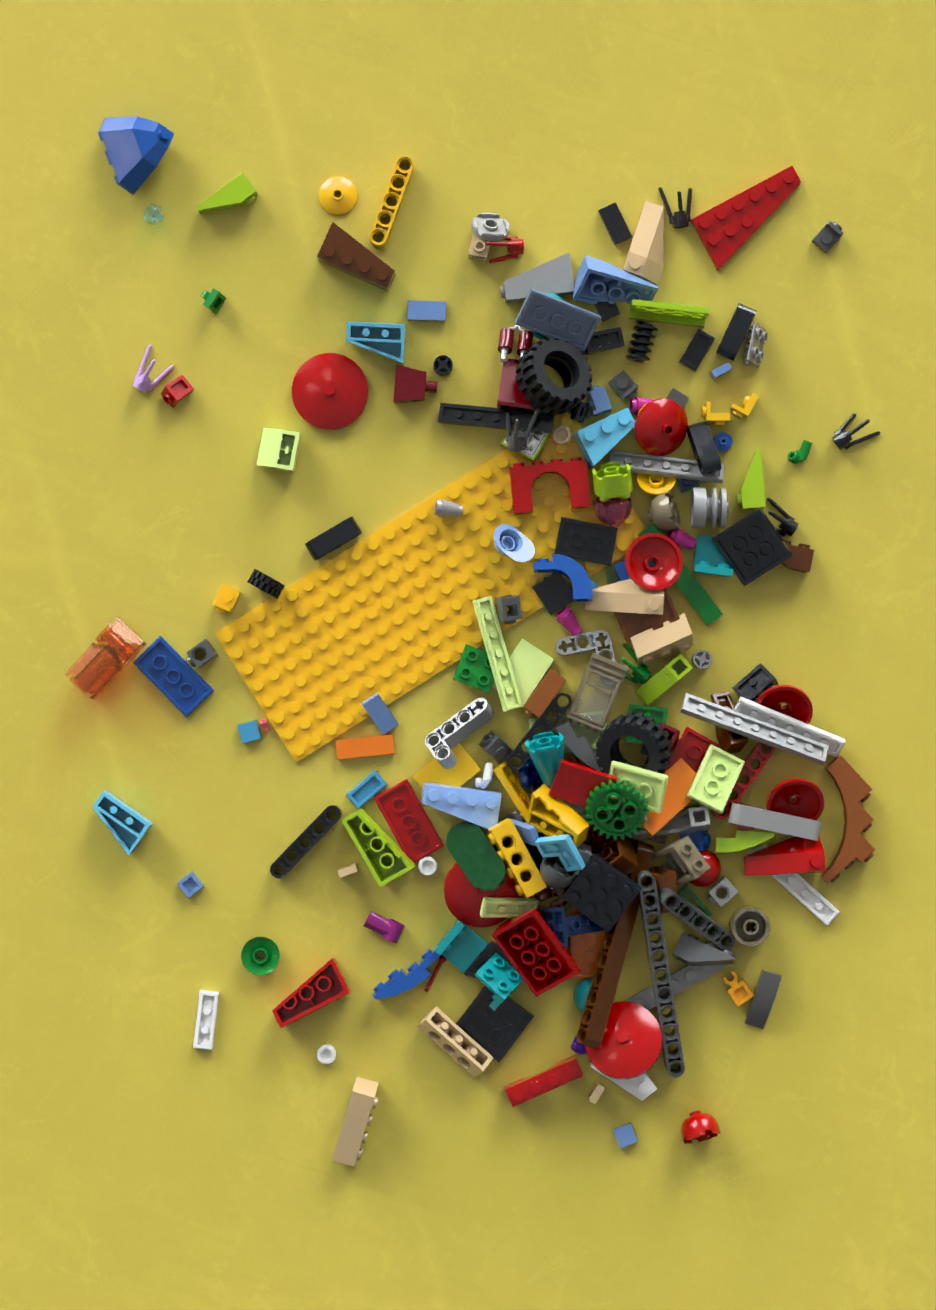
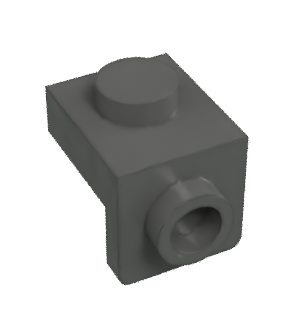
M493 731L486 734L479 743L499 764L513 751Z

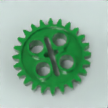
M618 779L616 784L609 780V785L602 782L601 788L595 786V792H590V798H587V805L585 806V811H588L586 812V818H590L588 824H594L593 831L599 829L600 836L606 833V839L613 835L614 840L617 839V836L624 840L626 834L632 838V831L638 834L639 828H644L643 822H647L646 815L649 812V809H647L648 802H644L645 795H640L641 789L634 790L635 784L628 787L627 781L622 785ZM615 795L618 799L613 800L610 796ZM626 806H633L634 809H627ZM605 810V811H607L608 813H607V814H601L599 811ZM621 820V821H623L624 823H623V824H618V823H616L615 821Z

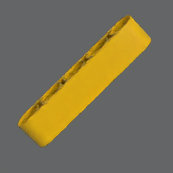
M402 156L397 160L371 230L370 240L375 248L380 249L386 246L412 177L414 165L412 159L408 156ZM408 163L410 168L404 171L400 169V165ZM398 180L404 183L403 187L399 189L393 186L394 182ZM391 198L397 200V204L393 207L387 205V201ZM388 216L391 221L384 225L380 222V219ZM381 234L384 236V240L379 243L373 240L374 236Z

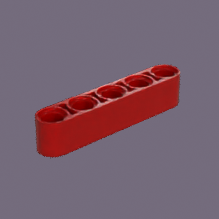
M757 742L744 760L745 763L739 774H746L747 782L740 784L737 779L733 788L736 791V797L733 800L728 799L723 815H717L711 809L714 817L724 819L730 814L732 803L739 802L773 755L775 747L770 746L769 752L764 754L761 751L763 743ZM756 758L759 762L758 767L752 769L749 765L750 760Z

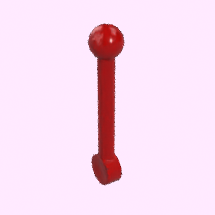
M443 955L439 957V963L424 990L427 993L442 963L446 961Z

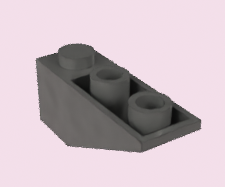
M689 933L688 935H681L673 952L675 959L690 966L736 963V959L733 957L734 954L725 949L720 951L716 949L714 944L707 941L702 943L698 941V937Z

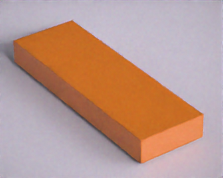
M393 734L335 741L337 760L395 753Z

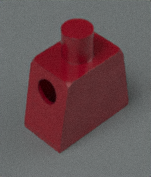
M396 365L393 402L398 404L425 401V392L437 393L438 382L426 381L427 372Z

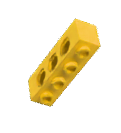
M506 818L487 829L489 841L492 845H496L498 855L507 866L506 873L517 884L514 887L518 895L529 898L545 889L547 886L541 878V874L512 820ZM505 837L510 838V845L508 847H504L502 844ZM514 854L519 855V862L517 864H513L511 861ZM523 871L528 872V878L525 881H522L520 878Z

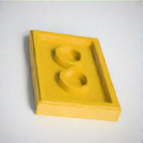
M458 743L451 749L457 758L454 767L445 769L434 758L414 774L413 778L422 789L424 782L461 787L481 769L462 745Z

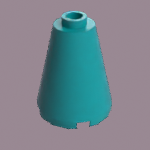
M543 732L532 736L533 740L530 742L527 740L525 746L543 784L551 788L560 762L563 760L564 738L561 733L557 736L554 735V732Z

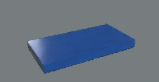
M159 636L133 662L186 717L214 691L162 636Z

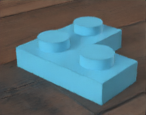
M569 834L541 837L535 841L543 858L559 856L566 871L583 870L585 867V863Z

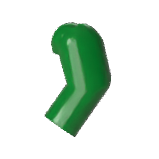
M803 440L800 450L791 451L788 454V460L793 464L805 461L812 443Z

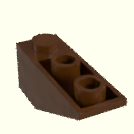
M783 540L793 555L781 564L789 570L809 573L814 550L810 549V545L799 543L798 546L791 545V541Z

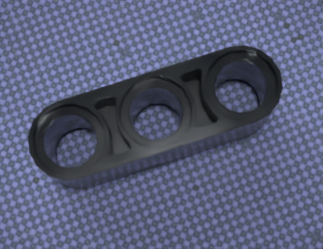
M741 303L738 304L716 351L717 354L734 361L756 314V310Z
M707 422L688 425V439L701 474L720 471V457Z
M352 516L305 543V546L314 561L356 538L362 534V531Z

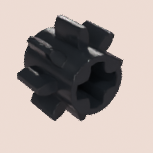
M580 402L573 409L567 411V413L571 414L570 419L584 422L585 418L589 419L591 409H587L589 404Z

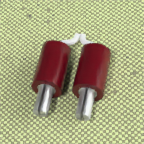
M519 325L502 328L498 343V351L501 353L500 361L503 362L504 357V362H506L507 355L512 352L514 330L517 327L521 331L517 346V354L520 357L532 347L533 333L522 329Z

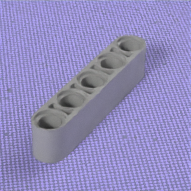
M732 803L728 819L730 823L818 841L822 825L820 821Z

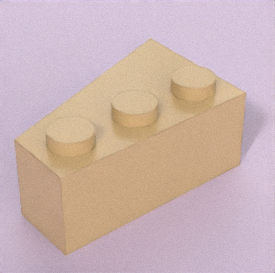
M685 613L679 615L680 619L673 623L666 621L663 623L664 627L656 630L650 628L630 638L638 664H649L656 658H667L674 652H685L693 646L692 632Z

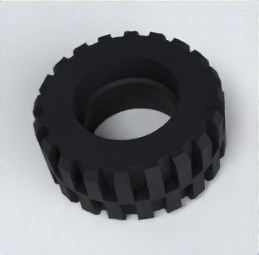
M548 337L539 340L520 357L516 366V374H518L516 382L520 385L518 387L520 393L524 394L523 398L529 401L533 408H539L540 412L543 413L549 412L550 415L565 414L586 398L592 386L591 367L586 362L587 358L580 353L581 350L578 347H573L571 342H564V339ZM544 365L552 367L559 373L563 380L564 388L555 385L547 377Z
M630 712L625 716H618L602 730L599 735L600 738L597 739L596 747L598 748L595 750V756L599 757L597 761L598 767L603 768V773L609 774L611 762L617 761L663 774L669 767L670 759L673 756V751L670 750L673 746L672 740L667 739L669 736L668 731H663L661 728L663 725L660 722H654V717L650 715L647 718L644 717V713L638 712L634 715L633 712ZM632 736L645 744L649 753V762L646 765L638 766L631 764L622 756L619 748V741L622 737Z

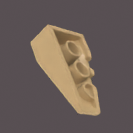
M645 201L623 270L647 282L658 285L664 268V207Z
M631 579L592 589V602H585V610L663 615L664 589L650 591L639 587Z

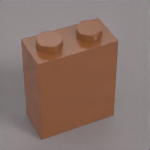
M550 669L523 707L526 708L524 712L533 719L535 716L540 718L567 680Z

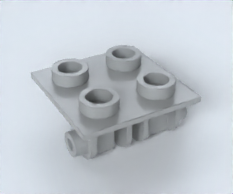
M754 322V325L748 330V340L746 343L750 345L745 346V349L748 350L744 351L743 360L746 365L754 364L760 367V362L764 359L763 346L767 342L768 333L757 322Z

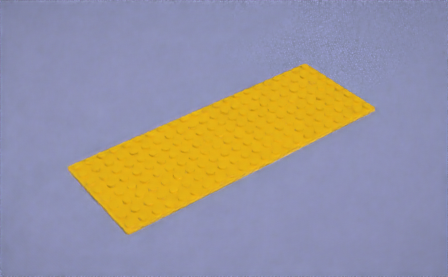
M566 412L556 417L553 427L554 431L558 426H567L572 433L570 442L566 445H558L554 442L551 434L536 461H543L544 464H549L551 460L563 459V462H570V458L582 457V460H585L573 437L582 427L578 421L570 419V413ZM506 449L281 591L278 599L275 597L268 599L216 633L217 639L296 762L302 760L370 717L362 702L374 694L378 693L387 706L460 660L466 644L475 648L484 645L472 601L492 596L498 616L495 597L512 594L519 596L522 619H517L516 623L504 624L503 621H499L502 632L544 607L532 587L543 581L544 577H549L553 573H534L533 562H537L538 559H549V562H553L552 554L555 552L561 517L618 528L611 564L626 555L629 546L639 537L637 534L643 531L645 526L627 498L621 499L617 497L611 498L609 501H600L599 497L595 495L592 469H599V465L604 463L601 459L591 469L587 465L590 507L571 509L569 488L566 481L557 474L545 473L536 478L531 487L533 513L514 515L509 467H513L515 463H524V466L532 465V461ZM445 499L463 506L462 516L438 517V515H434L436 500ZM501 524H509L525 535L535 548V554L532 559L527 562H517L509 556L499 554L495 548L494 540L496 528ZM574 559L585 569L589 577L608 566ZM562 575L572 589L573 587L569 579Z

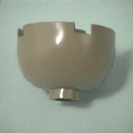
M670 491L654 497L650 503V511H647L649 521L654 522L657 528L665 531L680 528L678 524L681 523L677 504L671 501V498H674Z

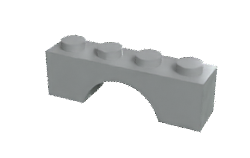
M708 807L688 808L685 811L679 812L653 837L709 830L711 824ZM639 828L638 834L632 831L633 840L653 838L642 828Z

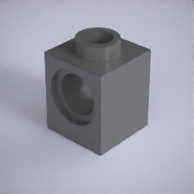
M204 639L186 652L189 656L187 657L188 662L192 667L196 666L197 668H201L218 655L207 639ZM200 649L206 653L203 660L196 658V652Z

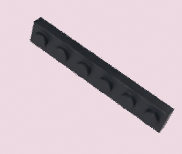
M441 403L438 422L442 424L506 429V412H509L511 430H514L515 420L518 419V431H527L535 411ZM539 412L531 432L553 434L555 415Z

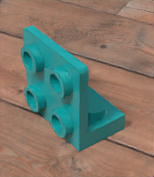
M698 535L692 573L733 577L734 569L731 568L713 542V536Z
M458 920L434 948V951L439 955H443L459 970L465 972L488 943L470 927Z
M495 953L475 973V976L494 993L491 997L493 1002L489 1005L494 1011L523 981L520 974L498 953Z

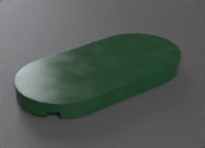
M461 822L453 826L446 838L447 848L472 886L478 890L493 891L500 887L505 879L506 867L480 827L471 822Z

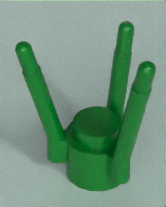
M624 643L623 646L625 647V649L637 662L636 656L632 649L629 648V646L626 643ZM625 658L621 659L622 662L633 670L631 673L633 676L626 674L624 678L631 680L635 684L637 682L644 684L651 674L647 670L648 666L641 663L635 667Z

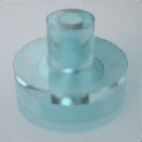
M153 203L150 204L145 210L144 221L150 224H155L157 220L163 221L164 215L161 214V208Z

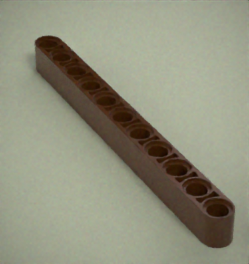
M635 839L633 842L638 868L628 874L627 877L636 883L637 873L642 870L649 871L654 847ZM647 877L642 879L641 884L645 885ZM638 895L609 932H605L577 1033V1042L581 1045L597 1049L602 1043L640 905Z

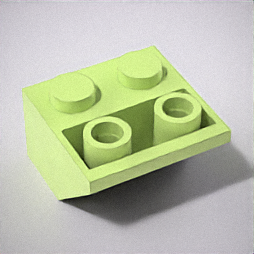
M263 428L257 466L294 472L301 434L283 429Z

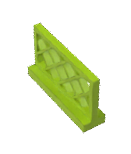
M633 299L630 304L628 319L705 327V320L709 315L710 308Z

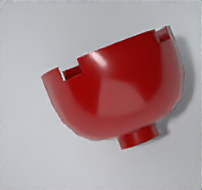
M706 849L699 852L710 866V869L697 879L689 881V883L697 887L712 885L717 881L721 873L720 860L713 852Z
M700 1110L689 1113L690 1117L685 1119L681 1126L684 1144H693L692 1140L694 1139L695 1141L702 1142L718 1136L717 1134H721L716 1119L710 1114L701 1113Z

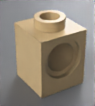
M472 235L468 258L487 262L490 245L486 244L488 241Z

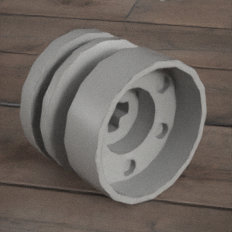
M693 487L690 504L691 528H704L707 519H710L711 528H715L716 520H718L719 528H725L729 513V500L726 488H720L719 497H717L716 488H712L711 496H707L706 488Z

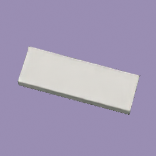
M200 990L193 1048L213 1050L219 992Z

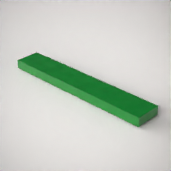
M652 523L637 535L640 537L649 533L661 534V532ZM683 563L681 574L674 583L708 626L720 617L722 612Z

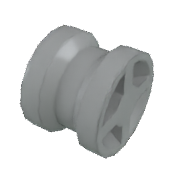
M706 650L696 651L692 656V664L698 669L708 668L712 663V656Z

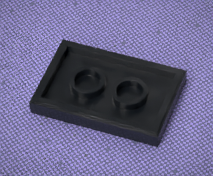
M561 517L554 554L611 566L618 528Z

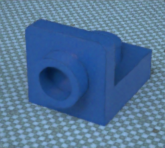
M708 830L679 834L680 839L688 836L698 851H703L710 847L711 837L708 834Z

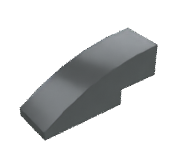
M569 721L555 728L558 735L559 733L563 735L564 744L574 755L595 770H602L601 767H598L597 759L585 735L577 738Z
M761 969L745 1024L764 1028L782 975Z

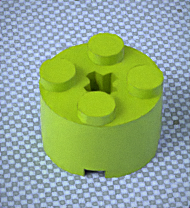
M608 462L600 464L597 470L595 468L592 469L594 493L599 497L600 501H609L611 498L617 497L621 499L630 497L633 486L629 464L621 466V462Z

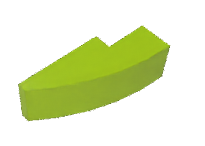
M736 830V838L716 837L715 853L718 855H731L751 851L777 839V834L775 832Z

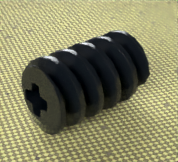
M636 320L635 322L639 325L634 326L633 329L637 333H632L631 335L635 340H631L629 343L633 347L628 348L627 351L631 355H626V359L643 363L650 360L646 353H652L648 346H654V343L649 340L656 338L652 331H658V328L650 323Z

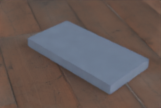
M531 288L515 320V324L546 337L564 339V342L569 341L573 344V347H578L580 350L585 351L601 316Z

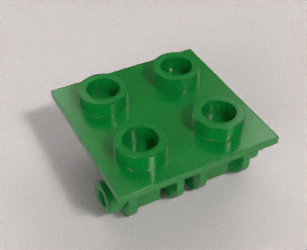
M466 644L458 667L455 670L453 680L489 693L494 677L487 652Z

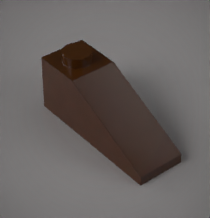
M729 691L711 695L712 703L734 710L735 706ZM715 725L720 748L729 754L741 752L748 743L747 737Z

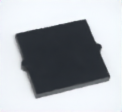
M555 572L549 577H544L543 581L532 587L550 615L561 608L565 609L566 605L573 601V591L560 573Z

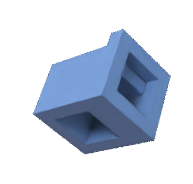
M599 385L591 387L589 391L590 397H587L590 408H594V411H592L593 417L611 411L612 407L605 387L600 388Z

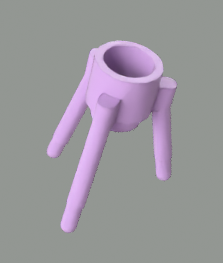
M151 345L147 347L138 373L134 378L135 382L133 383V386L143 393H146L147 390L152 391L154 386L174 368L171 365L150 383L152 379L148 375L156 360H152L144 374L142 372L148 359Z

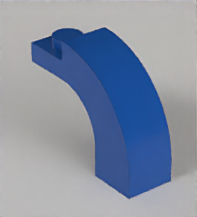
M552 554L553 562H549V559H538L537 562H533L534 573L557 572L566 576L573 587V602H592L590 578L577 561L568 556Z

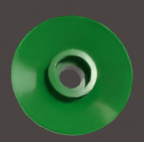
M267 937L250 939L244 945L241 952V960L244 967L255 975H266L272 972L280 959L277 945ZM258 952H263L265 954L264 958L260 959Z

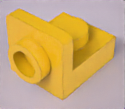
M752 393L750 397L746 395L741 404L744 407L743 409L732 404L730 408L733 411L732 414L740 419L743 417L747 418L759 396L755 393Z
M223 584L216 600L213 602V605L217 606L215 610L224 614L227 611L232 613L241 592Z

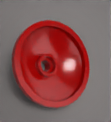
M661 398L647 403L641 409L635 421L634 433L638 445L645 452L655 456H664L674 452L683 443L687 434L688 420L686 413L678 403L670 399Z
M649 533L638 537L629 546L625 556V567L630 579L636 585L646 590L659 591L668 588L678 579L683 567V558L679 547L672 539L662 534ZM649 561H653L655 563V566L650 567L648 564Z
M791 685L773 686L764 691L756 701L760 705L807 724L812 719L813 707L810 698L804 691Z
M790 779L778 784L770 792L766 808L774 812L817 820L824 809V797L819 787L813 782L805 779Z

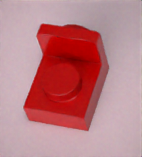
M180 375L164 387L161 395L163 400L174 408L179 401L192 393L194 388L183 375Z

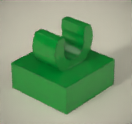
M214 288L211 293L204 290L201 294V297L205 300L203 305L215 314L226 300V297Z

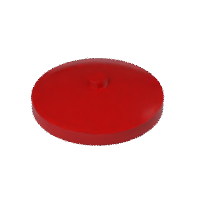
M324 353L310 358L298 369L292 383V399L297 412L307 423L319 429L337 430L352 424L362 414L368 400V384L363 371L353 360L336 353Z
M457 862L449 870L444 882V897L448 909L456 919L472 927H490L507 919L482 918L479 913L483 897L520 898L514 887L517 884L513 878H509L507 873L504 882L493 891L478 890L472 886Z
M633 1002L612 1003L601 1045L597 1049L585 1046L592 1064L604 1075L621 1080L632 1079L649 1071L658 1060L662 1049V1033L656 1018L643 1006Z

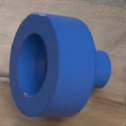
M718 433L713 438L718 452H726L732 446V438L727 433Z

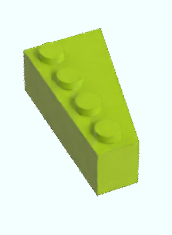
M362 808L341 820L379 887L416 866Z

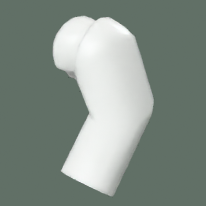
M485 763L483 779L478 777L475 780L476 788L485 789L493 778L494 763Z

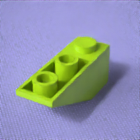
M679 653L639 687L636 693L649 705L693 667Z

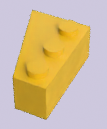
M543 784L532 793L525 823L535 826L536 830L549 837L569 834L577 848L586 840L589 829L588 822L562 799L549 796L550 788Z

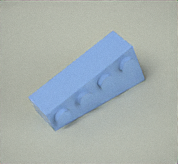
M424 782L421 802L488 829L498 823L502 794L498 791Z

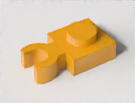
M732 970L730 971L733 975L732 980H727L725 976H722V979L731 986L727 991L739 1007L754 996L743 979L739 982L737 981V974Z

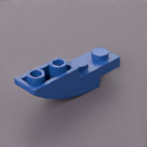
M429 949L421 956L423 960L420 963L414 962L407 969L409 971L407 974L402 968L399 971L395 969L388 975L389 980L385 984L381 982L373 989L375 991L373 997L379 999L395 996L423 982L431 975L428 967L440 955L434 950L431 951Z

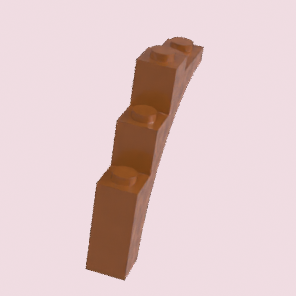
M838 755L825 767V770L836 784L844 808V830L838 852L826 871L820 875L826 883L836 881L840 877L839 872L844 868L846 870L854 864L853 860L855 858L861 863L869 861L874 856L873 852L875 851L873 846L860 833L861 831L866 832L872 826L871 822L874 820L859 804L860 801L864 802L871 796L869 792L872 791V788L841 755Z

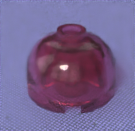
M597 497L596 501L593 500L595 515L601 522L609 524L610 527L620 526V523L626 521L631 514L632 497L625 499L611 498L609 501H600L599 497Z

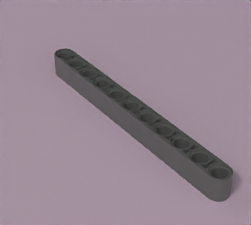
M642 870L636 875V883L642 887L638 893L657 1019L662 1033L664 1064L672 1077H680L685 1071L657 885L654 876L649 871ZM644 877H650L648 884H641ZM647 896H653V900L650 903L644 902ZM651 914H655L656 919L652 922H648V916ZM653 933L659 934L656 940H650V937ZM656 952H662L660 958H653V955ZM658 971H665L662 977H656ZM662 989L668 990L666 995L659 996V992ZM664 1008H670L668 1014H662ZM668 1026H673V1030L670 1033H665V1029ZM670 1045H676L675 1050L667 1051ZM678 1063L679 1066L677 1069H670L672 1064Z

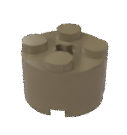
M744 906L737 909L731 916L729 921L730 932L742 945L758 946L769 936L770 921L760 909L753 906ZM748 922H749V923H753V924H752V927H753L752 930L746 929V928H747V925H746V924H747Z

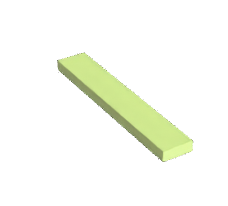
M492 596L472 601L503 712L523 707Z

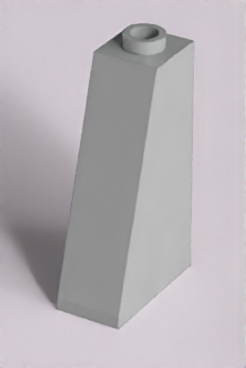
M566 253L505 280L504 287H500L501 297L506 299V303L525 301L531 288L543 293H555L558 296L573 294L574 281L570 253Z

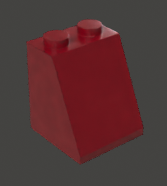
M507 359L506 362L503 361L497 408L535 411L536 409L531 406L529 401L523 398L524 394L520 393L518 389L520 385L516 382V376L518 375L516 374V366L519 360Z

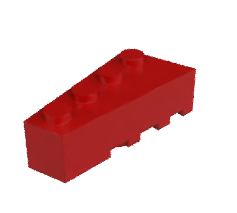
M335 958L330 959L321 969L272 1010L280 1028H284L352 993Z

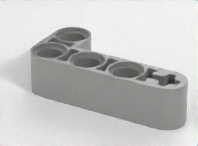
M477 698L426 736V746L443 768L450 769L455 766L457 758L451 749L493 718L494 711L486 699Z

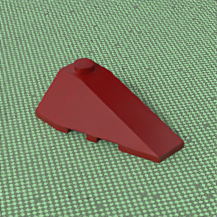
M795 836L744 856L745 876L819 873L826 871L825 853L820 838H818V841Z

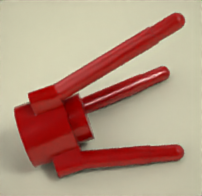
M507 236L503 240L508 242L488 241L487 245L506 246L508 253H511L491 259L489 263L518 258V254L524 253V240L518 239V237Z

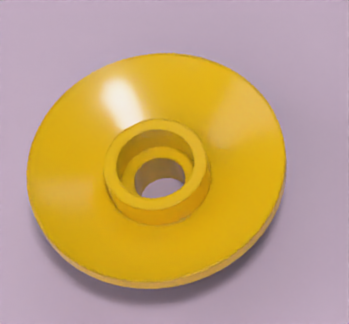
M333 177L321 186L319 200L322 207L328 213L343 215L354 208L357 201V191L353 183L348 179ZM337 191L341 192V196L339 198H336L334 196L335 192Z
M638 474L637 483L644 492L651 495H660L672 490L675 485V478Z

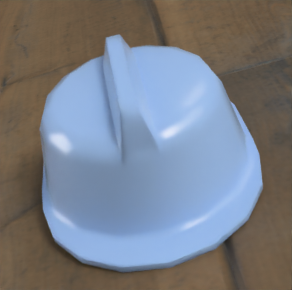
M501 524L494 531L495 548L499 554L509 556L517 562H527L532 559L535 554L533 543L514 526Z

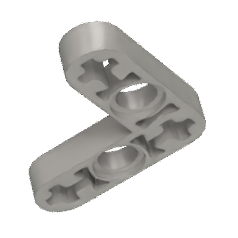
M604 630L561 638L556 643V651L561 656L595 650V653L598 655L605 652L609 653L611 660L615 661L610 635ZM599 634L607 637L604 645L605 647L609 646L610 649L598 651V648H601V642L596 641L599 638ZM580 638L588 640L586 648L578 646L577 641ZM571 640H575L574 646L576 650L573 651V647H568L567 652L559 649L562 642L569 645L572 644ZM601 676L602 682L606 685H613L616 683L613 680L609 682L608 679H605L603 676Z

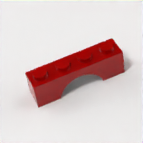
M575 1055L539 1074L522 1078L506 1085L505 1091L512 1107H515L583 1077V1073Z

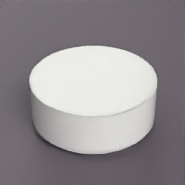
M425 856L419 861V871L426 876L434 874L437 870V861L431 856Z
M324 1044L318 1049L317 1058L322 1064H330L336 1058V1050L332 1045Z

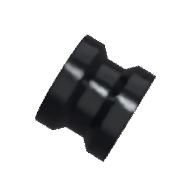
M445 355L438 356L434 361L435 372L440 376H447L451 373L453 368L452 360Z

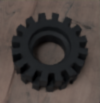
M254 569L247 581L277 599L285 586L257 569Z

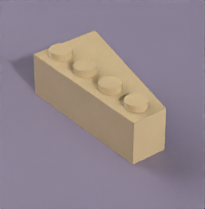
M356 1076L333 1154V1161L354 1166L356 1160L360 1161L363 1149H360L361 1143L365 1144L368 1132H365L366 1125H371L373 1115L370 1114L371 1108L375 1109L378 1098L375 1097L378 1082Z

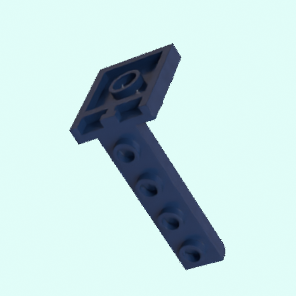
M537 907V911L563 947L568 946V936L604 931V929L584 914L565 916L564 907Z

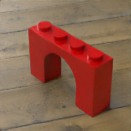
M582 457L570 458V462H563V459L551 460L549 464H544L543 461H535L529 466H524V463H515L513 467H509L514 515L533 513L531 487L535 479L545 473L557 474L566 481L569 488L571 509L588 508L591 506L587 462L582 460Z

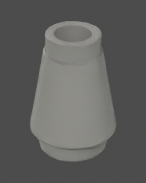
M445 499L436 500L434 515H438V517L462 516L463 506Z

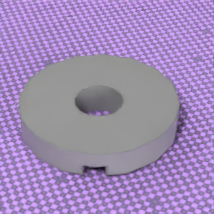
M486 212L480 213L476 218H473L471 229L477 237L483 240L500 241L508 236L510 224L505 218L504 220L500 218V215Z

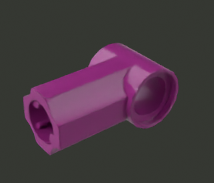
M371 911L364 927L381 934L383 938L393 943H397L405 925Z

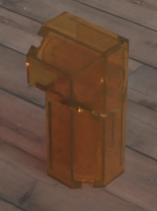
M119 617L115 619L117 623L114 625L110 623L97 636L95 640L98 643H92L65 673L66 676H71L70 681L83 693L87 694L89 692L92 694L90 696L92 700H96L148 644Z

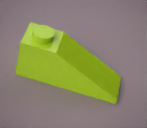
M241 173L197 206L200 214L241 207L245 204L250 205L256 200L258 194L245 175Z
M761 449L755 451L739 494L736 495L737 506H740L741 510L766 507Z

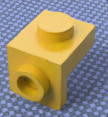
M706 402L705 406H702L701 415L707 423H714V426H725V423L730 421V413H711V402Z

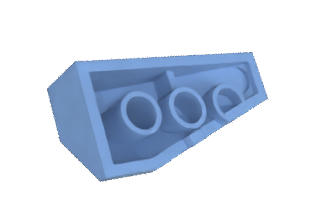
M585 255L577 272L573 299L588 304H597V302H608V304L627 302V304H631L633 299L652 301L658 286L603 260Z

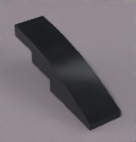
M621 327L594 332L585 351L581 350L580 353L584 356L625 346Z

